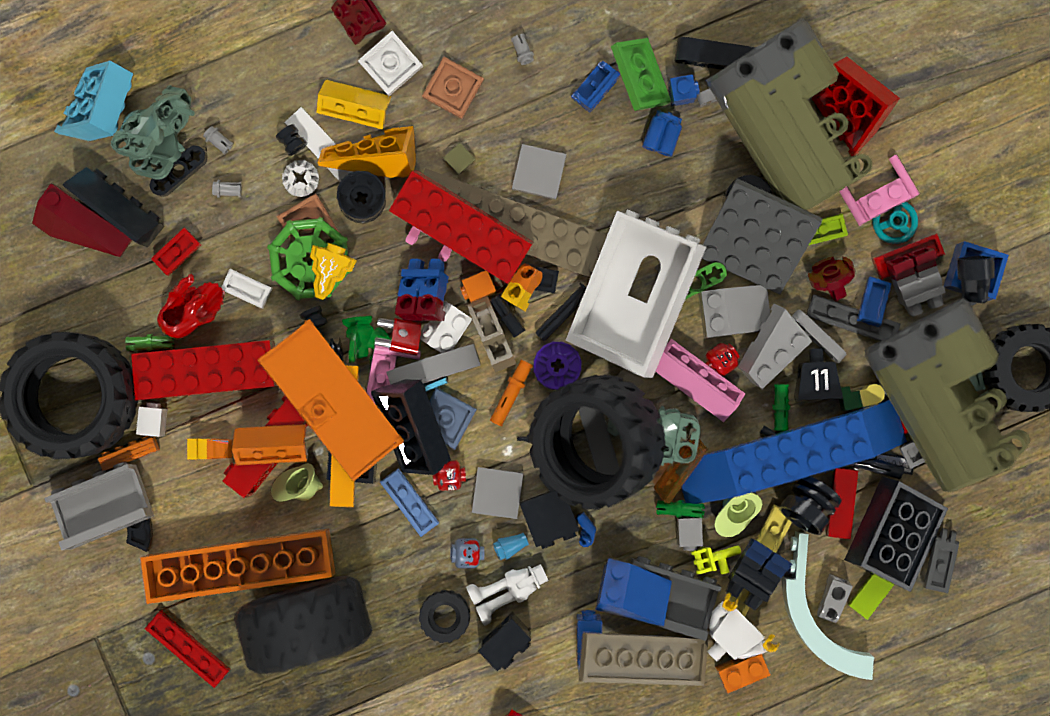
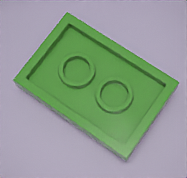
M648 38L617 42L611 46L634 111L663 106L671 102Z

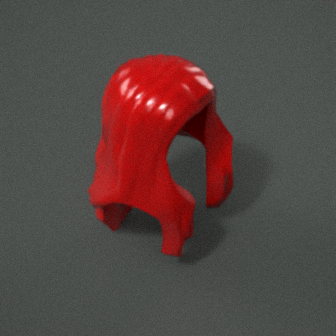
M192 274L182 278L169 292L167 303L158 314L157 322L162 332L172 338H182L191 334L200 325L214 321L217 312L221 309V305L224 304L223 299L225 297V291L219 287L218 283H204L196 288L189 287L195 280Z

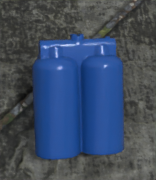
M657 110L656 116H653L650 121L642 147L658 152L661 155L672 157L682 130V118L676 117L670 112L664 113Z

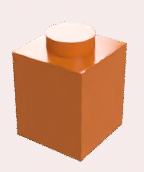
M486 270L462 280L464 286L460 287L464 299H470L471 303L497 293Z

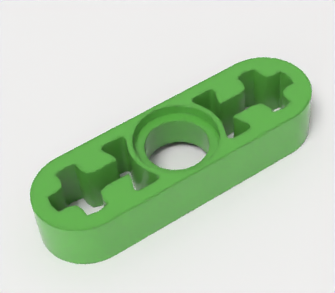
M715 262L697 270L694 277H698L702 285L698 290L689 288L688 292L690 294L686 296L685 300L722 282L727 275L725 266ZM712 267L716 270L720 269L722 272L719 274L720 279L712 277L708 279L710 284L706 285V279L701 272L704 271L706 276L712 272Z

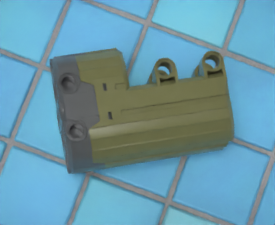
M802 18L707 79L706 82L775 196L808 211L867 175L872 169L873 162L865 154L842 158L832 140L846 131L848 127L847 118L840 113H835L819 119L807 100L836 82L839 73L809 23ZM833 119H836L839 122V129L837 131L836 123ZM857 159L862 160L864 164V168L861 172H859L860 163Z
M964 298L921 318L864 350L868 363L943 491L953 492L1009 469L1017 461L1019 455L1029 446L1030 437L1027 432L1014 430L1002 436L992 419L994 414L1000 411L1006 404L1007 398L1005 393L1000 389H991L978 395L969 379L975 374L993 366L997 362L999 354L971 305ZM988 397L995 398L998 406H993L988 401ZM1012 439H1018L1022 447L1015 446L1012 443Z

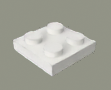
M393 31L358 60L360 65L388 96L394 93L423 67L420 61Z

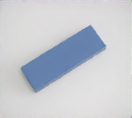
M399 468L380 481L381 485L420 537L440 523Z

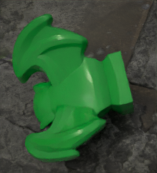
M372 316L342 319L343 325L348 328L346 337L350 343L348 357L350 364L355 363L356 359L367 357L369 353L368 348L372 349L373 355L376 337L391 340L382 327L373 329L370 325Z

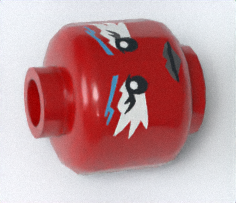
M457 460L448 462L438 473L433 475V484L440 491L459 490L462 482L466 481V470L461 468Z

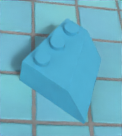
M112 61L87 67L74 91L75 101L70 106H67L63 113L67 115L63 125H57L54 132L87 141L113 136L118 129L117 122L120 113L125 108L124 101L132 86L131 79L133 73Z

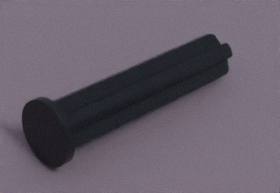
M581 282L579 283L580 287L536 330L535 333L541 340L545 341L579 307L586 287Z

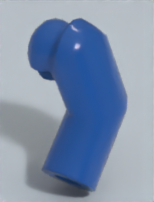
M583 511L575 518L582 527L579 544L582 547H589L594 542L596 526Z

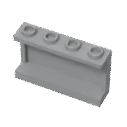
M127 462L116 464L113 466L114 470L106 472V470L94 473L92 479L87 481L85 479L77 480L71 483L72 487L68 489L64 487L51 491L50 496L44 498L46 503L52 504L64 539L59 541L61 551L72 550L154 517L137 465L127 464Z

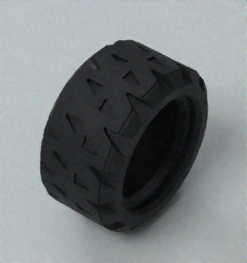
M52 332V334L40 335L26 342V346L18 349L6 364L9 367L2 373L0 378V392H2L0 397V414L2 420H7V430L18 443H24L28 451L42 457L48 456L52 459L86 457L98 454L104 449L112 447L123 437L125 429L130 428L136 415L135 403L139 401L135 400L133 370L129 361L121 355V351L111 343L96 336L86 334ZM69 357L78 358L88 364L97 375L102 390L101 405L96 417L86 428L74 434H68L53 427L43 416L38 401L39 386L45 373L55 363Z
M592 375L558 388L539 404L534 413L535 419L530 424L528 441L533 442L530 456L534 468H539L540 480L549 491L556 490L560 500L572 506L581 504L582 509L600 510L605 506L609 508L642 490L653 480V474L659 471L664 458L661 448L665 446L664 427L657 422V419L661 417L651 400L642 397L645 393L631 382H624L621 377ZM581 407H589L600 411L616 426L622 440L623 457L619 470L615 475H606L594 471L577 454L572 440V424L576 413Z
M350 576L323 579L264 596L244 604L234 615V622L246 667L248 670L258 674H271L292 670L341 655L364 644L373 631L360 582Z

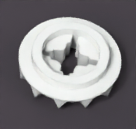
M295 160L287 165L282 173L284 187L294 196L304 197L311 194L319 183L317 169L313 164L305 160ZM294 172L300 175L304 172V179L308 184L305 185L302 182L295 183L297 178Z

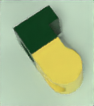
M868 384L861 390L851 391L850 386L841 387L843 398L839 399L841 411H847L878 404L884 399V389L878 384Z

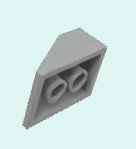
M761 285L709 290L698 293L704 339L761 331L759 328L762 323H765L770 315L767 288Z

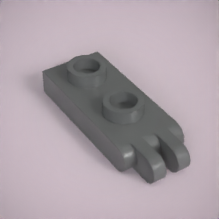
M942 528L939 537L936 536L933 541L923 587L948 593L959 541H955L956 531L951 530L947 539L948 530Z

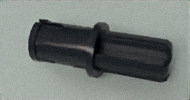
M497 294L491 298L490 302L501 317L500 321L505 323L513 338H515L526 329L514 314L516 311H512L506 300L501 297L502 294Z

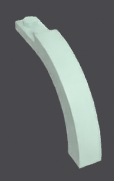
M795 531V537H791L790 549L794 551L793 560L789 561L793 564L789 569V574H792V577H782L784 603L792 626L804 644L825 663L845 674L872 680L874 656L867 652L850 650L834 643L821 632L813 620L805 594L809 534Z

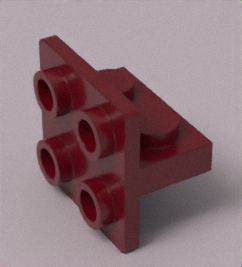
M336 0L331 7L334 15L355 45L359 44L366 35L383 29L387 24L372 0Z

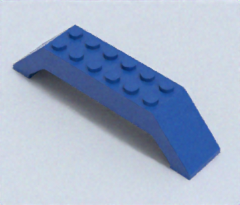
M890 399L840 416L726 449L696 455L695 459L689 463L674 462L685 503L701 504L742 496L873 458L906 443L907 440L900 417Z

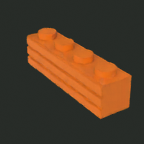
M145 436L141 438L142 441L140 442L135 440L128 443L129 446L127 447L119 446L115 448L114 452L110 453V451L102 453V456L98 458L102 471L110 470L116 464L128 463L160 450L156 438Z

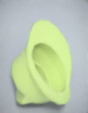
M307 463L280 474L272 485L271 496L278 502L291 499L307 501L318 490L323 488V484L315 474L313 465Z
M749 493L724 499L723 508L715 518L714 526L718 534L724 537H733L743 531L760 512L762 507L761 498L757 494Z

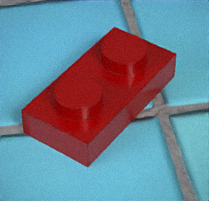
M184 227L151 260L169 276L202 244Z

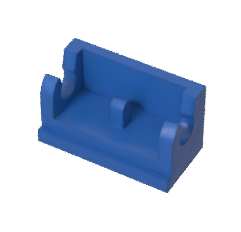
M605 61L599 62L571 98L591 113L618 81L620 73Z

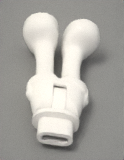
M540 564L533 568L528 566V568L520 570L512 569L505 573V578L485 587H477L475 584H470L466 588L474 605L490 595L505 589L508 590L503 595L476 606L479 617L485 626L490 624L491 615L495 610L515 600L518 603L527 600L531 593L540 588L539 585L549 580Z

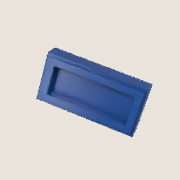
M873 277L867 279L857 321L876 327L881 326L891 283Z

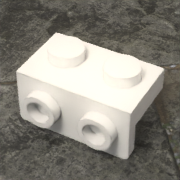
M446 301L443 303L445 320L429 321L422 328L420 340L440 353L453 350L472 321V318Z

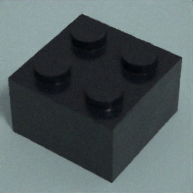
M511 612L479 643L478 652L496 671H499L501 668L505 670L513 663V657L518 651L522 654L531 645V631Z

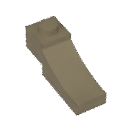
M488 296L467 304L495 373L515 365V359Z

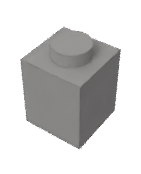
M676 517L677 545L683 547L684 551L697 550V546H703L702 518Z

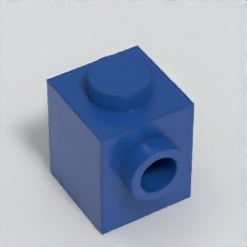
M693 74L670 78L667 84L671 107L694 103L697 95L700 93L698 81H694Z

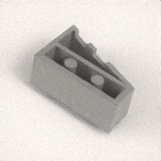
M773 304L770 309L772 312L766 322L762 323L759 328L761 331L756 340L751 342L738 365V368L745 376L761 389L812 342L788 311L776 304Z

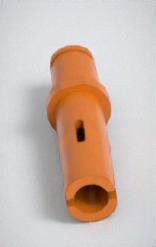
M522 359L520 360L513 376H509L507 380L509 383L490 418L491 422L503 426L521 388L524 389L526 386L524 382L533 367L532 364Z

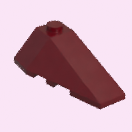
M50 183L37 202L32 224L50 237L118 257L123 255L132 242L129 237L98 213Z

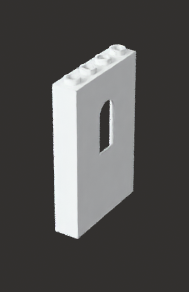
M626 210V213L617 211L565 341L642 377L653 378L706 246L699 244L700 239L688 234L686 238L679 236L680 231L672 227L666 226V229L658 227L659 222L650 218H646V221L638 219L640 214ZM652 255L659 259L661 270L648 302L645 303L628 294L642 260Z

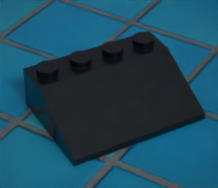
M882 476L844 560L911 592L948 508L900 481Z

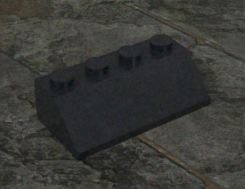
M86 167L64 182L62 186L137 244L148 248L164 228V225L159 222L161 218L151 210L148 213L141 208L143 204L133 196L130 199L123 193L126 190L115 182L111 185L105 180L108 176L97 168L93 171Z
M405 379L371 392L376 406L404 439L402 445L393 449L402 473L435 475L444 465L452 461L422 380Z

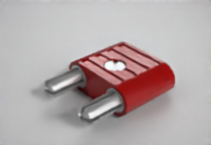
M378 318L377 325L392 328L391 340L376 337L375 345L388 347L389 351L417 356L422 323L394 318V320Z

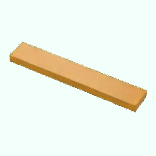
M346 366L358 381L359 366ZM332 455L330 506L354 507L355 480H351Z

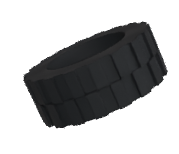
M452 590L436 591L423 602L419 612V622L421 623V629L424 630L425 635L429 636L431 640L439 641V643H450L455 639L458 640L466 632L470 622V608L467 605V601L459 593L456 594ZM441 605L451 606L456 612V621L450 627H440L434 621V611Z

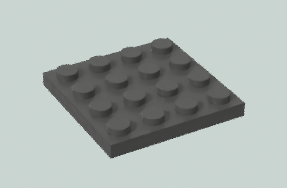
M736 179L702 244L706 246L702 259L711 263H721L725 266L726 270L777 294H781L822 223V218L742 180Z

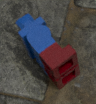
M410 259L408 269H402L401 271L402 279L400 281L394 314L403 320L423 321V319L425 321H444L443 303L447 290L446 283H448L449 278L444 273V262L440 259H430L428 269H424V261L421 259Z

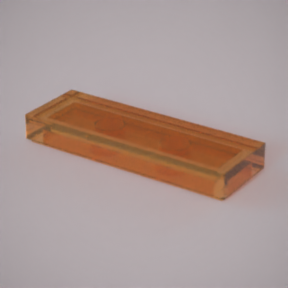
M689 436V438L687 439V441L694 444V443H695V439H694V440H690V436ZM700 439L695 459L689 463L673 461V464L670 463L653 487L664 502L670 503L708 451V448ZM687 445L682 446L679 455L682 458H689L692 455L691 447Z

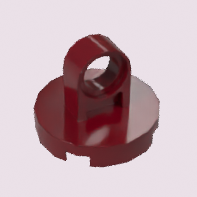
M834 256L822 259L812 266L813 271L811 273L808 272L811 286L816 290L829 291L835 302L847 296L844 286L852 281L856 273L852 260L843 256V260H835Z

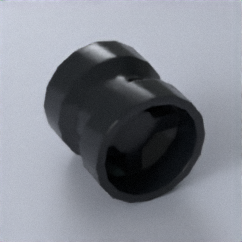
M294 124L283 128L276 135L279 143L284 144L285 151L289 156L300 152L308 144L304 137L298 134V129Z

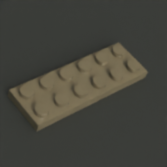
M583 632L578 680L600 683L704 686L708 639L704 641L694 637Z

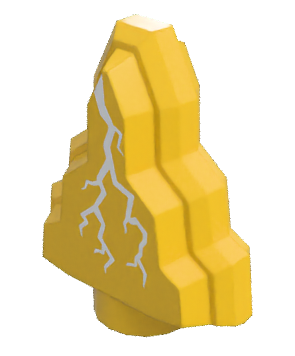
M328 243L326 248L312 245L310 257L313 260L312 270L316 275L313 284L316 298L324 300L333 291L335 283L342 281L346 273L353 270L357 260L344 255L346 252L345 248L332 243Z

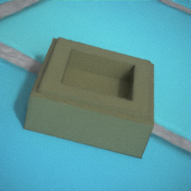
M461 143L457 144L443 157L458 175L475 161V158Z

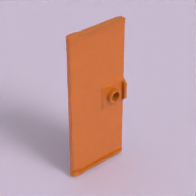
M310 319L306 320L295 332L258 359L259 363L352 481L360 477L393 449L403 444L404 439L393 428Z

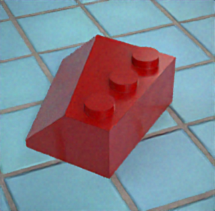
M846 56L834 63L839 73L837 81L815 94L812 100L824 117L840 113L847 118L848 127L838 138L840 141L843 140L850 149L848 151L849 154L854 156L877 133L900 98ZM833 119L836 123L837 131L839 129V122L836 119Z

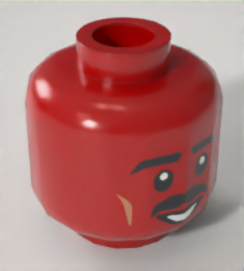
M719 343L706 353L705 358L707 362L705 364L724 377L737 368L740 356L730 343L727 345Z

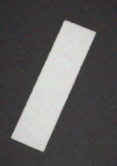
M302 107L285 121L287 125L294 124L297 127L298 134L304 137L308 143L306 146L318 159L322 148L336 145ZM328 168L340 182L346 175L353 172Z

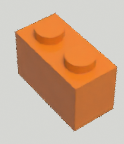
M762 654L747 659H732L715 666L727 693L771 676Z

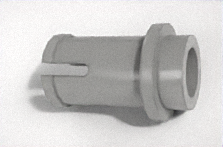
M520 34V38L518 35L514 36L511 41L518 55L517 61L521 65L531 63L534 60V52L530 51L525 34Z
M209 127L203 135L206 138L205 141L207 143L211 142L224 155L227 154V150H230L234 144L218 132L219 129L217 127Z
M218 179L217 182L212 184V193L217 195L218 198L221 196L241 197L242 183L221 182Z

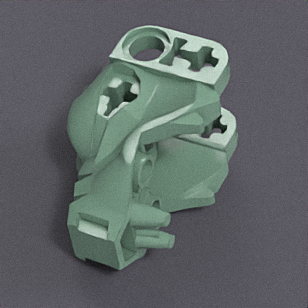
M168 85L162 91V95H159L155 99L156 102L152 103L149 108L130 112L124 118L120 130L116 131L111 140V146L118 154L129 157V167L137 175L157 180L163 179L169 174L174 165L173 163L181 157V152L185 151V148L179 143L176 136L186 126L189 116H194L195 112L190 109L191 97L185 89L172 87L171 85ZM125 141L126 146L119 148V144ZM144 159V163L141 166L135 167L137 161ZM162 166L161 169H157L156 171H155L154 168H153V167L160 168V167Z
M661 406L658 410L661 418L657 419V422L664 427L666 445L661 450L664 454L661 465L663 466L664 463L673 464V461L680 463L693 461L697 453L700 426L697 418L691 414L681 413L676 408L665 409L664 406ZM609 419L607 431L616 437L619 435V432ZM688 423H693V427L689 431L691 436L690 438L686 437L685 426ZM687 445L691 447L688 453L683 454L679 451L682 446Z

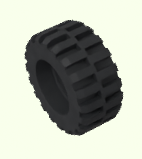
M1025 324L1009 327L1006 331L996 334V339L991 340L999 354L997 362L983 370L985 371L984 385L989 386L987 391L991 389L1003 391L1007 398L1005 405L1007 409L1013 411L1042 412L1045 409H1050V327L1045 328V325ZM1026 346L1038 350L1046 364L1045 377L1042 383L1033 390L1021 388L1015 382L1011 372V363L1014 355L1020 348Z

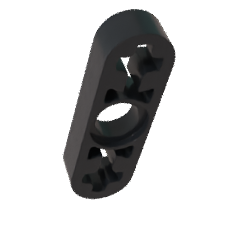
M196 145L187 148L181 154V157L173 163L174 165L168 174L175 182L173 184L170 181L164 184L166 189L162 191L160 189L157 190L159 187L157 183L158 181L164 183L168 178L165 177L160 180L151 179V191L160 197L168 196L206 164L208 159L206 151ZM193 152H201V154L199 155L200 161L197 162L196 160H193L189 163L191 166H193L191 169L186 163L183 162L184 159L188 162L192 160ZM177 165H182L185 173L182 177L177 178L173 175V169Z

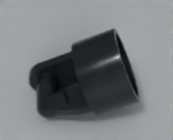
M969 256L957 258L958 279L961 280L962 298L967 300L971 306L976 303H986L988 301L990 279L995 277L994 257Z

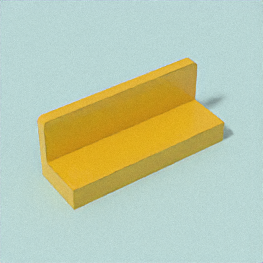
M325 80L318 93L316 113L383 129L391 96Z

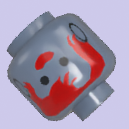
M475 538L457 539L455 544H451V563H455V566L459 569L477 568L480 560H484V546H480L479 541Z

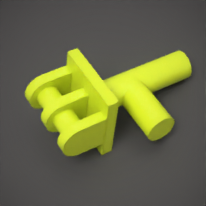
M739 545L713 553L709 547H700V549L691 551V555L695 557L694 565H697L698 568L696 570L697 574L716 571V561L718 562L721 574L729 573L726 558L741 554Z

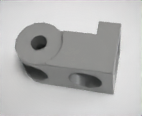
M829 574L823 598L818 607L817 616L836 623L842 614L853 586L848 580Z

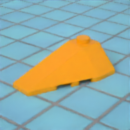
M413 126L390 128L384 130V135L371 138V135L363 136L364 139L352 144V142L346 141L322 148L317 163L322 167L353 172L368 171L374 175L389 178L407 177L414 170L416 164Z

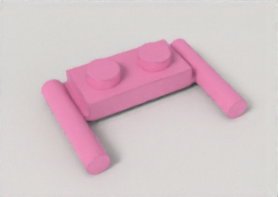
M897 155L889 158V161L899 176L898 179L858 199V201H855L848 187L839 191L859 226L920 194Z
M374 346L366 393L374 403L371 392L390 385L386 372L395 368L396 356L419 360L421 351H418L417 356L389 351L388 347Z

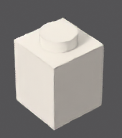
M147 403L146 407H139L136 435L165 436L168 409L161 408V404Z

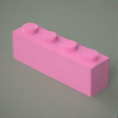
M670 339L666 344L655 372L724 422L739 406L745 393L673 339Z

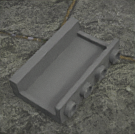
M638 556L637 559L631 558L630 564L672 581L664 626H655L706 641L711 614L718 591H721L722 588L719 584H716L717 580L704 576L703 579L694 577V572L682 569L681 573L673 571V566L661 562L657 566L650 563L651 559Z

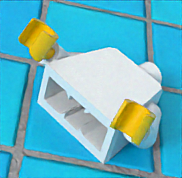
M727 593L724 601L712 611L709 634L716 643L707 652L716 661L726 652L734 660L737 658H751L768 651L775 652L780 646V643L775 645L770 642L774 639L775 635L770 634L765 641V637L736 609L739 599L735 602H730L731 594Z

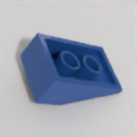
M608 559L604 565L595 610L664 626L672 581L633 564Z

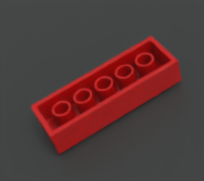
M413 170L389 209V212L507 284L534 243L418 170Z
M266 340L131 354L135 400L278 387L258 361L259 358L275 347V342Z
M284 395L282 398L284 403L280 408L273 409L267 417L269 422L264 426L305 425L307 427L308 424ZM231 463L223 473L225 477L222 482L241 497H250L257 491L278 463L246 465Z

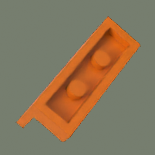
M286 425L236 428L232 445L236 465L307 461L308 454L305 444L306 426Z

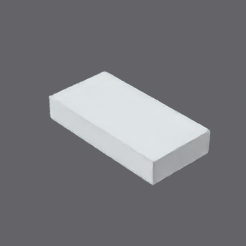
M232 269L229 270L221 287L225 292L262 309L273 289Z

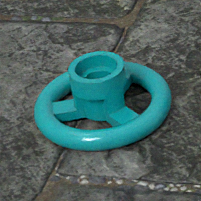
M908 202L894 207L893 213L885 222H879L881 215L873 218L875 233L881 240L890 244H901L913 237L918 227L917 213ZM902 207L907 210L911 217L910 228L906 226L908 224V216L905 212L901 211ZM894 217L899 219V225L894 223ZM891 227L895 230H900L905 235L890 237L882 230Z

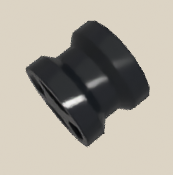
M321 306L308 309L299 315L304 321L310 319L316 328L328 323L327 319L321 314Z

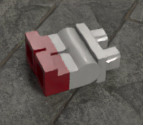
M927 246L907 253L908 256L902 255L885 262L898 296V301L901 305L905 306L908 314L912 317L923 312L920 302L927 300L928 306L931 309L942 306V294L946 293L937 268L935 249Z

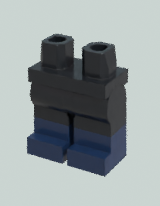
M751 538L728 576L730 581L725 591L737 599L743 588L750 593L745 599L744 604L756 610L763 601L767 603L770 595L793 564Z

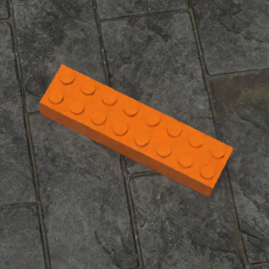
M329 528L148 554L140 558L147 604L330 578L336 574Z

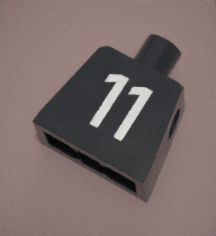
M823 348L809 349L810 363H799L794 400L843 398L836 363L824 362Z

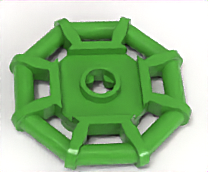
M322 217L291 221L290 219L286 221L287 224L272 243L267 246L272 272L270 278L291 293L296 300L300 301L303 298L315 297L314 288L305 289V283L314 282L316 278L312 270L313 261L312 265H308L303 260V257L307 256V252H311L312 245L323 248L327 247L328 243L319 237L321 230L335 241L332 244L345 248L346 252L344 255L347 256L348 238L336 231ZM315 228L314 235L300 236L298 231L300 229ZM292 233V235L295 237V240L290 244L288 249L281 247L284 241ZM279 253L286 255V269H280ZM290 272L295 278L300 280L298 287L284 276ZM342 281L335 283L333 291L327 296L328 298L332 296V293Z

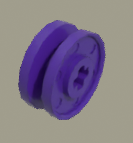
M551 342L544 345L537 352L533 362V371L537 380L544 387L557 390L578 379L581 372V358L571 345L564 342ZM556 360H560V364L564 365V368L559 369L558 372L553 371L554 368L551 367V363H555Z

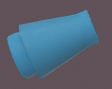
M524 533L497 539V542L493 543L499 560H508L518 551L529 545Z

